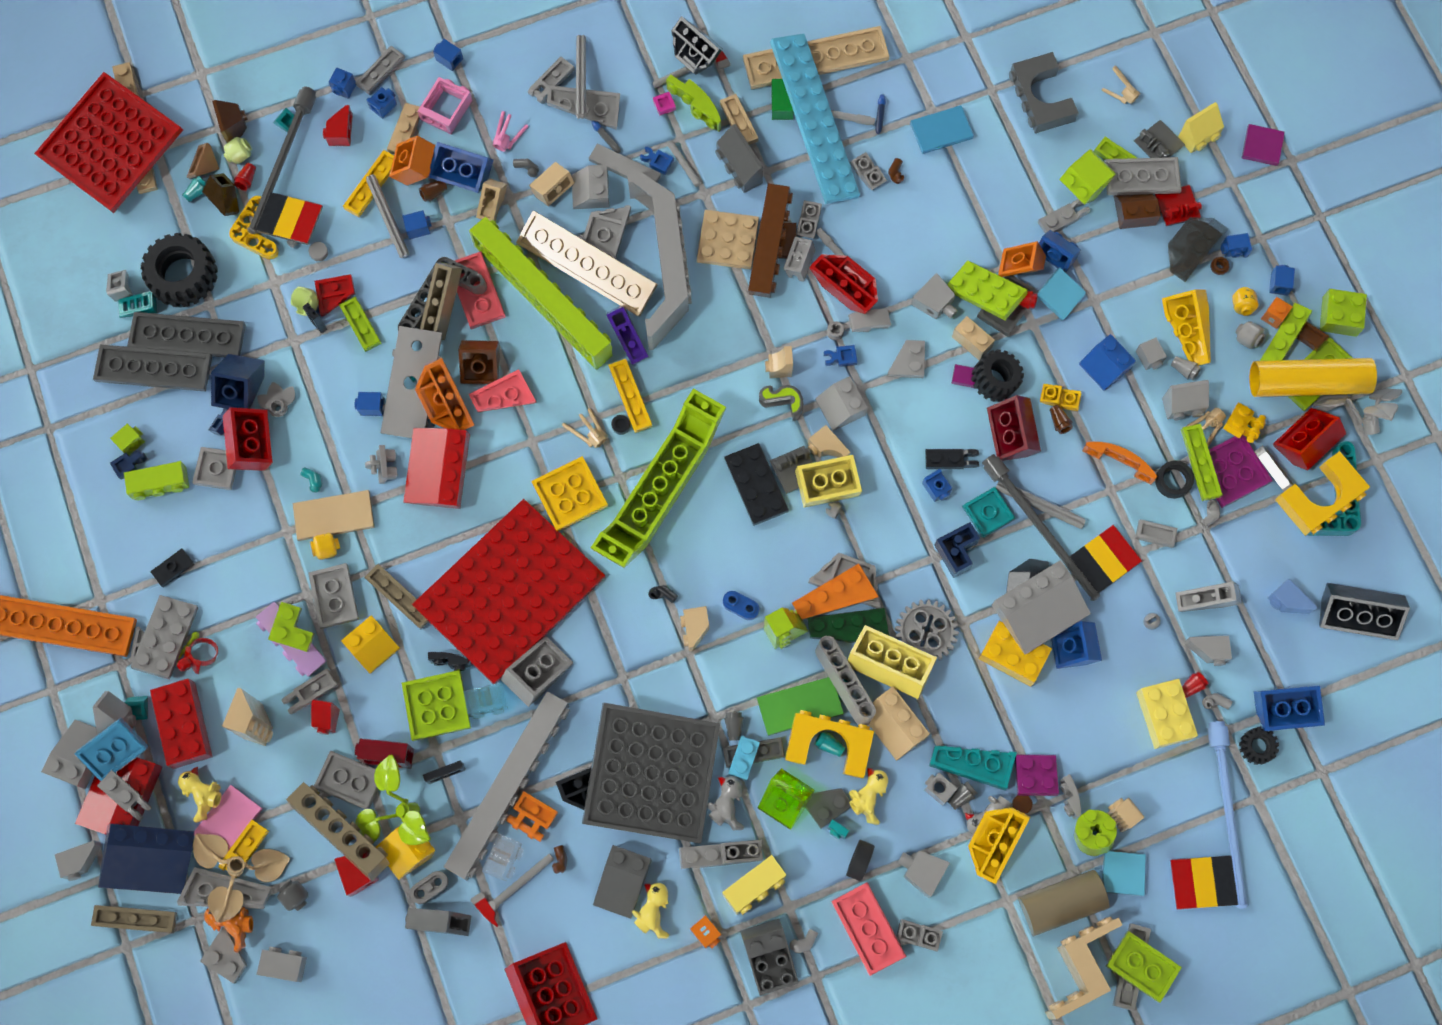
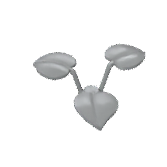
M1384 388L1374 390L1372 394H1369V398L1376 400L1375 405L1366 407L1363 410V418L1360 416L1352 400L1348 398V395H1324L1316 400L1313 407H1336L1348 402L1356 414L1359 424H1363L1364 434L1373 435L1380 432L1378 419L1383 418L1392 421L1398 410V405L1395 403L1380 402L1398 398L1402 394V389Z

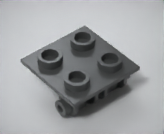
M1161 120L1148 130L1143 129L1140 132V136L1134 140L1150 158L1171 157L1185 146Z
M805 446L770 460L786 494L799 489L795 473L797 466L813 463L809 456L810 451Z

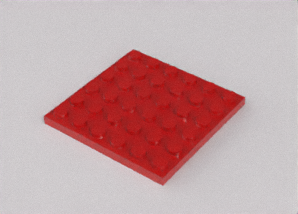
M103 72L34 154L114 213L182 133L183 129L107 73Z

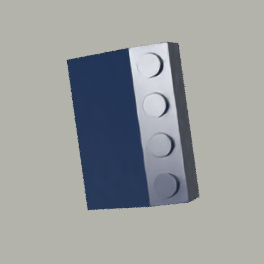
M121 824L107 825L98 888L181 894L185 886L191 858L194 831Z

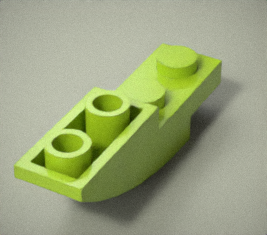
M670 74L666 79L667 90L671 94L679 96L684 103L690 105L691 114L694 118L701 119L709 128L720 132L721 119L708 95L692 80L688 79L684 84Z

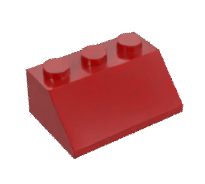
M1310 408L1273 443V446L1294 466L1308 471L1346 435V431L1340 417Z

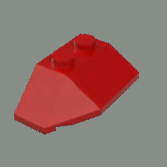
M821 254L809 267L821 286L850 310L866 314L878 302L876 278L850 257Z

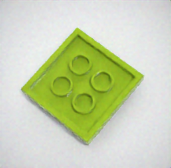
M460 670L401 683L412 741L471 729Z

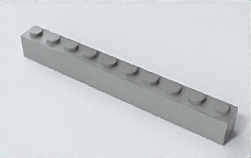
M548 691L546 692L445 863L444 868L466 881L469 877L472 878L478 869L476 867L478 861L485 858L488 849H486L490 842L493 843L499 833L497 831L499 825H503L509 816L507 813L511 806L514 807L519 799L517 795L521 788L524 790L529 782L528 776L531 771L534 772L540 763L538 761L540 755L547 752L550 746L548 743L550 738L557 735L560 729L558 726L562 719L565 720L568 716L570 709H568L569 704Z

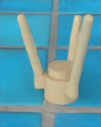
M1114 66L1112 68L1113 71L1126 85V88L1121 92L1123 97L1105 88H1102V91L1120 100L1123 104L1126 102L1132 104L1141 93L1130 84L1117 66Z
M590 408L588 412L596 426L595 429L582 414H579V417L590 430L587 435L589 439L567 424H562L568 431L586 442L590 448L592 446L598 448L607 440L605 437L606 433L602 430Z
M1214 408L1211 412L1207 411L1203 416L1187 426L1196 425L1206 419V423L1202 426L1203 430L1208 426L1215 427L1207 440L1209 447L1218 430L1223 426L1222 421L1225 420L1226 415L1221 409Z

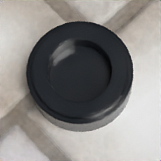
M624 415L615 416L611 422L612 430L619 435L626 434L630 430V420Z

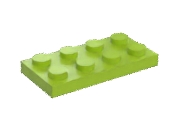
M968 260L947 284L959 298L1003 320L1010 316L1028 294L1027 289Z

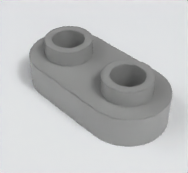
M440 871L431 873L411 888L410 898L417 904L428 902L447 888L449 883L448 877ZM440 878L442 883L436 886L435 881ZM420 890H423L425 892V895L422 898H419L418 892Z

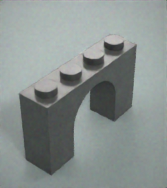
M1053 52L1013 63L1009 72V78L1015 84L1016 95L1022 101L1023 112L1027 113L1028 124L1030 128H1033L1035 134L1075 122L1078 116V110L1072 98L1055 103H1044L1035 98L1031 91V86L1034 83L1057 75L1059 65Z

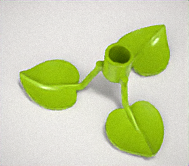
M389 755L377 766L374 773V781L379 790H386L388 795L402 803L396 807L395 814L377 818L373 809L361 811L355 820V824L360 828L359 833L362 836L367 834L375 842L381 832L378 821L399 817L403 823L399 826L398 833L400 839L405 844L419 845L428 842L431 838L427 832L424 818L420 814L419 805L416 802H408V799H404L391 792L397 791L400 786V772L394 756Z

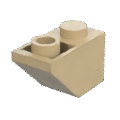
M706 606L684 609V615L680 616L681 626L686 627V634L683 635L684 646L689 647V652L696 648L709 630Z

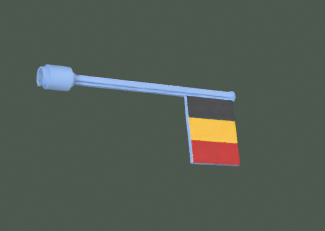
M1225 721L1210 722L1209 728H1207L1210 748H1214L1217 754L1231 856L1170 860L1176 910L1236 905L1239 909L1248 907V904H1246L1225 754L1226 746H1230L1228 726H1225Z

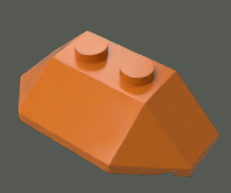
M440 358L425 365L415 391L431 423L443 428L466 430L474 426L465 402L443 359Z

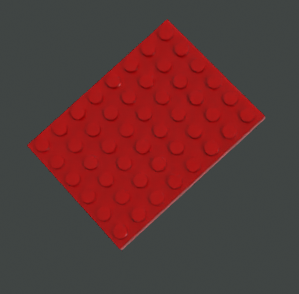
M522 499L429 587L412 606L495 686L501 680L506 669L543 639L605 578V574L559 531H556L555 527L525 499Z

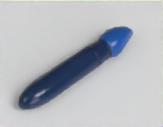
M884 94L880 95L878 100L875 125L877 134L881 133L886 104Z

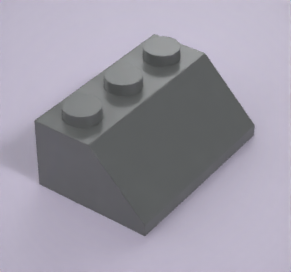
M736 124L732 125L716 142L717 150H715L718 159L723 160L725 163L724 166L727 173L732 174L736 187L738 189L741 188L743 193L763 183V165Z

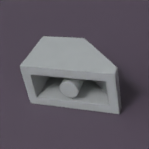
M1229 636L1189 637L1185 641V645L1206 663H1214V666H1223L1232 659Z
M93 840L54 854L60 878L73 881L81 878V874L87 873L102 847L101 842Z

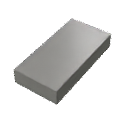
M1140 519L1135 539L1173 548L1178 528Z

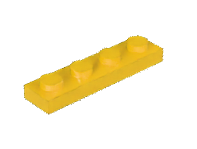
M385 150L382 151L344 203L343 208L357 217L362 215L374 198L366 177L374 174L380 187H382L390 175L394 158L393 154Z
M623 359L609 364L610 372L634 433L651 428V420L627 360Z

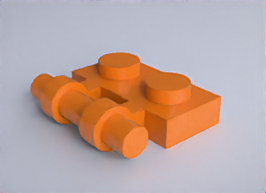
M523 791L513 808L519 812V815L516 818L510 814L506 822L510 823L512 828L520 829L528 834L527 837L530 839H536L541 842L544 834L538 831L539 828L542 826L548 830L558 812ZM525 817L535 822L532 827L523 822Z

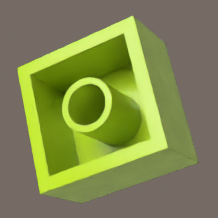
M1329 288L1322 297L1320 330L1322 332L1357 337L1365 325L1367 294Z

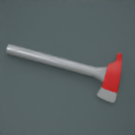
M721 51L714 61L718 69L730 66L728 58ZM685 66L670 74L675 78H679L691 71ZM670 74L653 81L654 88L666 84V79Z
M550 854L545 856L495 899L488 902L484 893L481 892L471 898V902L489 922L498 927L499 925L495 921V911L500 904L551 863L554 858Z

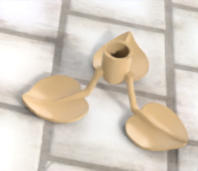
M197 833L193 841L194 857L200 866L211 869L216 866L217 862L228 864L227 871L231 875L229 888L227 889L223 886L215 888L209 894L207 901L210 912L219 923L232 919L243 906L244 898L242 892L232 890L235 877L240 876L244 868L255 870V876L258 880L272 882L281 876L290 858L280 851L262 849L252 855L251 861L253 866H250L238 856L222 860L228 852V844L225 839L218 835Z

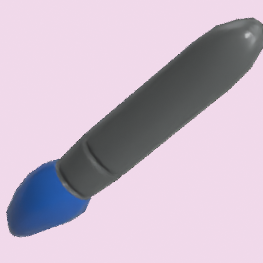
M592 121L594 130L600 134L612 150L620 153V147L602 128V125L597 121Z

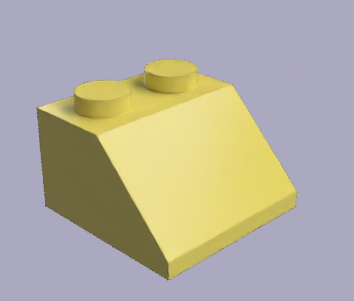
M1214 102L1186 120L1178 138L1185 144L1190 153L1202 150L1206 147L1207 143L1210 141L1215 142L1221 137L1224 125L1218 104Z

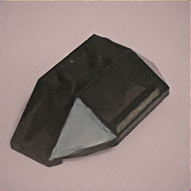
M1190 217L1168 243L1170 272L1186 282L1228 228L1214 218Z

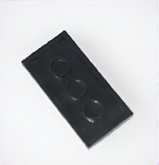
M759 443L724 456V460L753 526L789 512Z

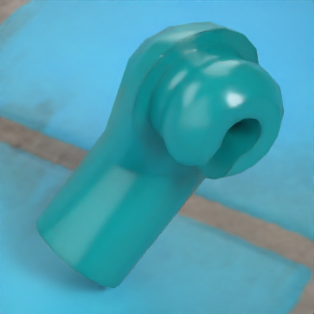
M304 467L300 475L309 479L310 491L319 492L322 487L321 476Z

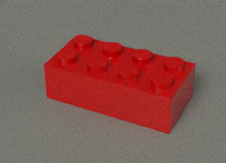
M188 678L151 689L150 694L166 765L176 769L212 758L196 683Z

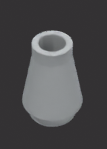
M1177 356L1171 363V366L1187 380H1194L1201 367L1197 366L1198 363Z

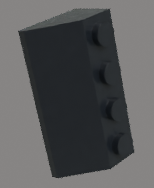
M1327 583L1321 599L1319 626L1320 628L1399 640L1410 606L1405 595Z

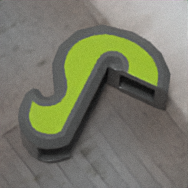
M769 385L763 387L759 392V403L764 408L790 404L792 421L798 420L802 415L803 397L796 387L785 385L774 392L773 386Z

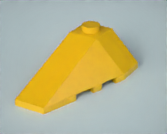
M1195 289L1162 298L1165 317L1171 323L1174 329L1173 332L1179 338L1188 360L1198 363L1197 366L1211 363L1209 305L1206 290Z

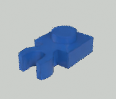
M645 147V152L649 155L644 156L641 154V161L650 162V168L666 175L674 162V157L660 150L655 154L650 147Z
M855 345L836 347V352L826 350L823 353L824 356L831 357L830 360H825L826 366H831L834 362H838V367L857 365Z

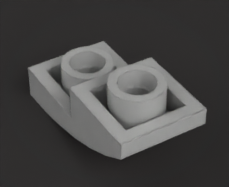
M866 152L850 162L853 169L870 190L887 181L879 167L873 164Z
M804 200L796 233L797 236L814 239L822 207L821 203Z
M871 309L866 314L854 312L848 315L852 332H869L872 328L888 329L891 326L888 309Z
M1069 774L1060 780V788L1065 795L1070 797L1063 802L1065 804V812L1069 817L1072 816L1073 819L1081 816V804L1077 788Z
M901 919L896 937L899 941L938 952L943 931Z

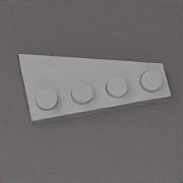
M194 867L177 901L178 906L208 907L207 901L211 891L220 886L228 889L231 877ZM235 878L232 890L242 892L244 898L242 907L264 909L272 892L271 887Z

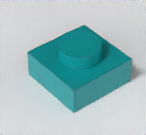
M833 819L827 828L830 830L829 834L836 839H845L850 831Z

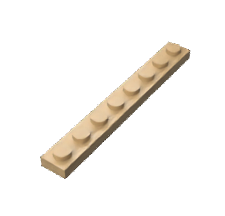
M131 63L112 66L115 80L138 96ZM153 167L137 185L139 194L158 190Z

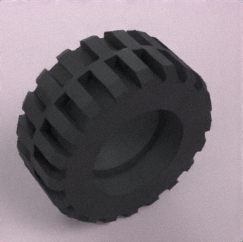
M174 233V236L170 234L164 235L163 239L160 240L158 238L155 240L156 243L147 248L148 253H144L142 257L144 262L141 263L140 267L143 271L141 273L142 279L158 300H161L162 303L166 305L171 304L173 307H180V304L183 307H188L190 303H194V305L199 303V299L202 297L205 299L208 296L207 292L212 291L214 288L212 283L217 281L215 273L218 272L215 264L216 261L205 244L197 237H192L190 234L182 236L181 233ZM180 259L194 260L193 270L186 278L176 282L165 280L166 270L173 262Z

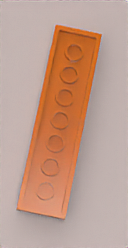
M0 595V636L122 657L128 656L137 623L136 618Z

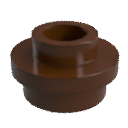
M1216 257L1212 260L1210 268L1213 273L1223 275L1229 270V262L1224 257Z

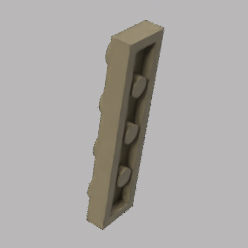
M379 564L364 577L420 630L428 623L412 606L417 599Z
M94 905L91 926L174 933L177 912Z

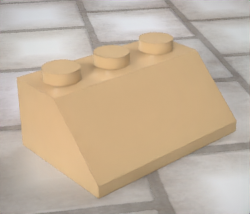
M891 687L872 702L876 713L868 725L896 761L930 735L894 687Z

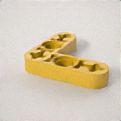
M254 196L248 201L231 227L229 235L236 244L266 259H274L279 253L276 244L259 234L249 233L247 228L251 222L244 223L245 217L254 216L253 212L257 209L255 204L260 202L261 196ZM236 233H242L241 236H235ZM256 238L259 240L257 245H249L252 239ZM271 247H272L273 251H272V252L269 251V252L267 253V251L265 250V248L271 249Z

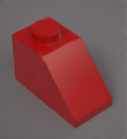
M345 105L326 121V128H323V138L326 139L329 146H350L353 113L349 105Z
M312 700L311 726L320 734L328 735L329 732H335L340 709L332 702Z

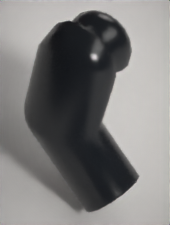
M664 585L653 587L648 592V596L651 599L666 598L671 603L678 597L677 594Z

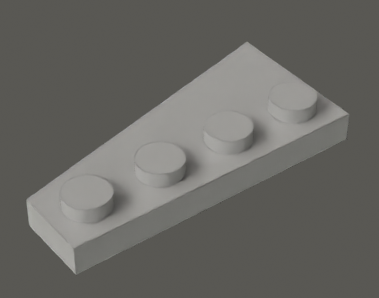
M549 85L547 105L576 115V88ZM586 90L585 119L597 121L601 125L617 130L620 93Z

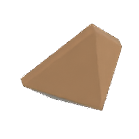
M209 143L198 146L187 178L191 179L219 169Z

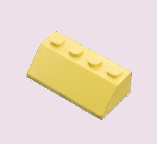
M865 625L849 654L848 662L853 670L919 699L937 657Z

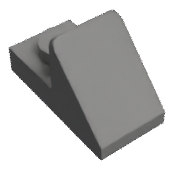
M126 270L108 274L106 292L116 302L119 299L133 296L128 285L129 275Z

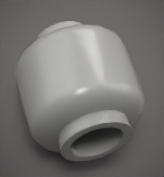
M1251 321L1240 324L1236 329L1237 342L1249 349L1258 348L1265 339L1264 329Z

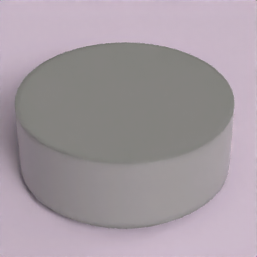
M315 242L309 247V255L315 261H323L328 256V249L324 243Z

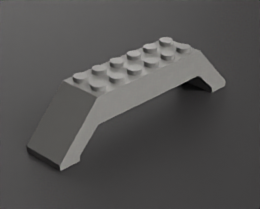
M629 165L626 166L630 199L635 198L654 213L665 300L651 318L645 319L649 350H654L689 311L688 304H692L679 201H675L674 193Z

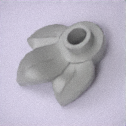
M272 382L268 388L267 395H258V403L263 409L269 410L272 416L281 417L286 414L288 406L294 401L295 390L293 386L283 390L278 384ZM281 406V409L276 411V407Z

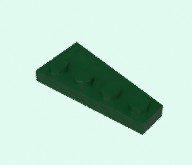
M885 608L807 618L811 639L831 636L837 641L854 643L857 641L865 625L889 636Z

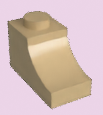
M493 179L483 183L476 218L483 219L486 216L490 221H496L499 208L505 198L506 183Z
M784 346L781 351L768 355V361H765V372H769V378L792 377V346Z
M827 425L808 439V449L813 455L817 454L819 458L826 455L839 458L851 454Z

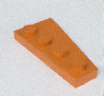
M858 563L795 600L792 604L800 618L806 619L879 596Z

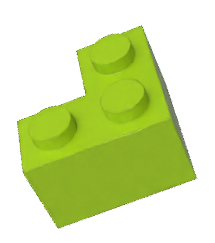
M281 602L268 640L309 652L315 633L296 627L302 608Z

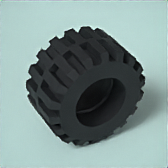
M997 349L995 352L992 350L988 354L986 353L972 370L973 376L971 380L975 382L974 388L979 390L977 393L979 395L983 394V398H990L993 402L1008 399L1023 382L1024 373H1022L1023 367L1019 366L1020 361L1018 359L1015 360V356L1013 354L1009 355L1008 351L1005 350L1001 352V350ZM991 370L999 372L1004 382L997 380Z

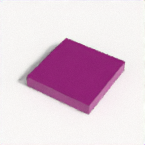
M1249 124L1247 126L1242 159L1278 166L1285 131Z

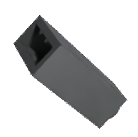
M408 908L405 918V929L469 936L471 915L450 911Z

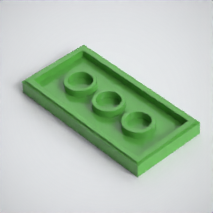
M829 677L757 697L767 736L791 730L795 713H800V710L811 712V716L819 718V715L833 718L844 714L837 690Z

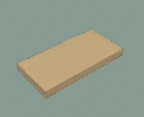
M369 490L293 503L298 541L313 539L316 535L326 533L336 535L375 528Z

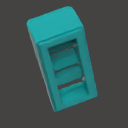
M145 292L118 300L120 318L131 317L134 312L157 313V301L152 292ZM131 303H134V309H131ZM124 304H127V311H124Z

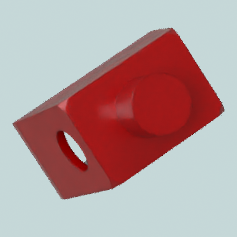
M366 852L362 858L368 857L370 853ZM345 856L334 859L346 896H354L379 880L377 876L371 881Z

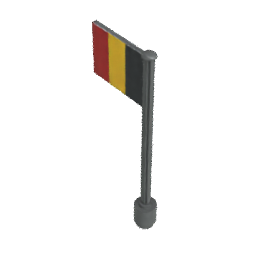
M302 87L297 94L293 104L296 113L251 224L247 228V231L251 234L259 232L309 245L323 206L273 193V190L301 120L305 114L311 112L316 100V92L310 87Z
M992 454L982 462L987 474L994 482L999 481V483L1004 485L1089 595L1091 601L1097 600L1102 590L1142 562L1114 524L1069 556L1008 478L1009 475L1007 473L1010 470L999 456L996 457L995 454Z

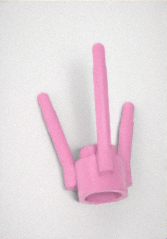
M505 111L501 112L492 144L493 147L503 152L506 149L511 150L513 144L528 128L526 124L510 141V137L505 132L511 119V114H508L502 128Z

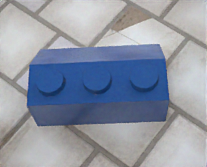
M437 142L430 165L431 172L428 177L479 193L483 183L489 178L494 159Z
M1320 686L1253 691L1256 713L1264 731L1325 726Z

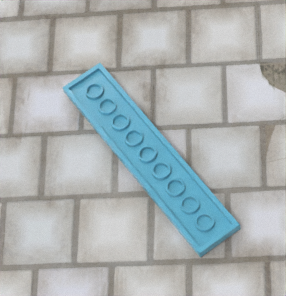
M805 34L772 38L770 44L825 204L858 198L860 193Z

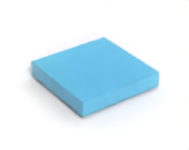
M1057 268L1037 294L1038 298L1061 320H1064L1086 292L1061 268Z
M1114 851L1104 853L1103 885L1106 892L1144 896L1146 855Z

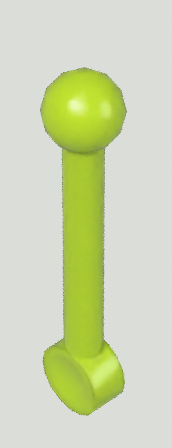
M198 632L192 633V637L183 647L178 661L185 653V647H189L195 639L199 638Z

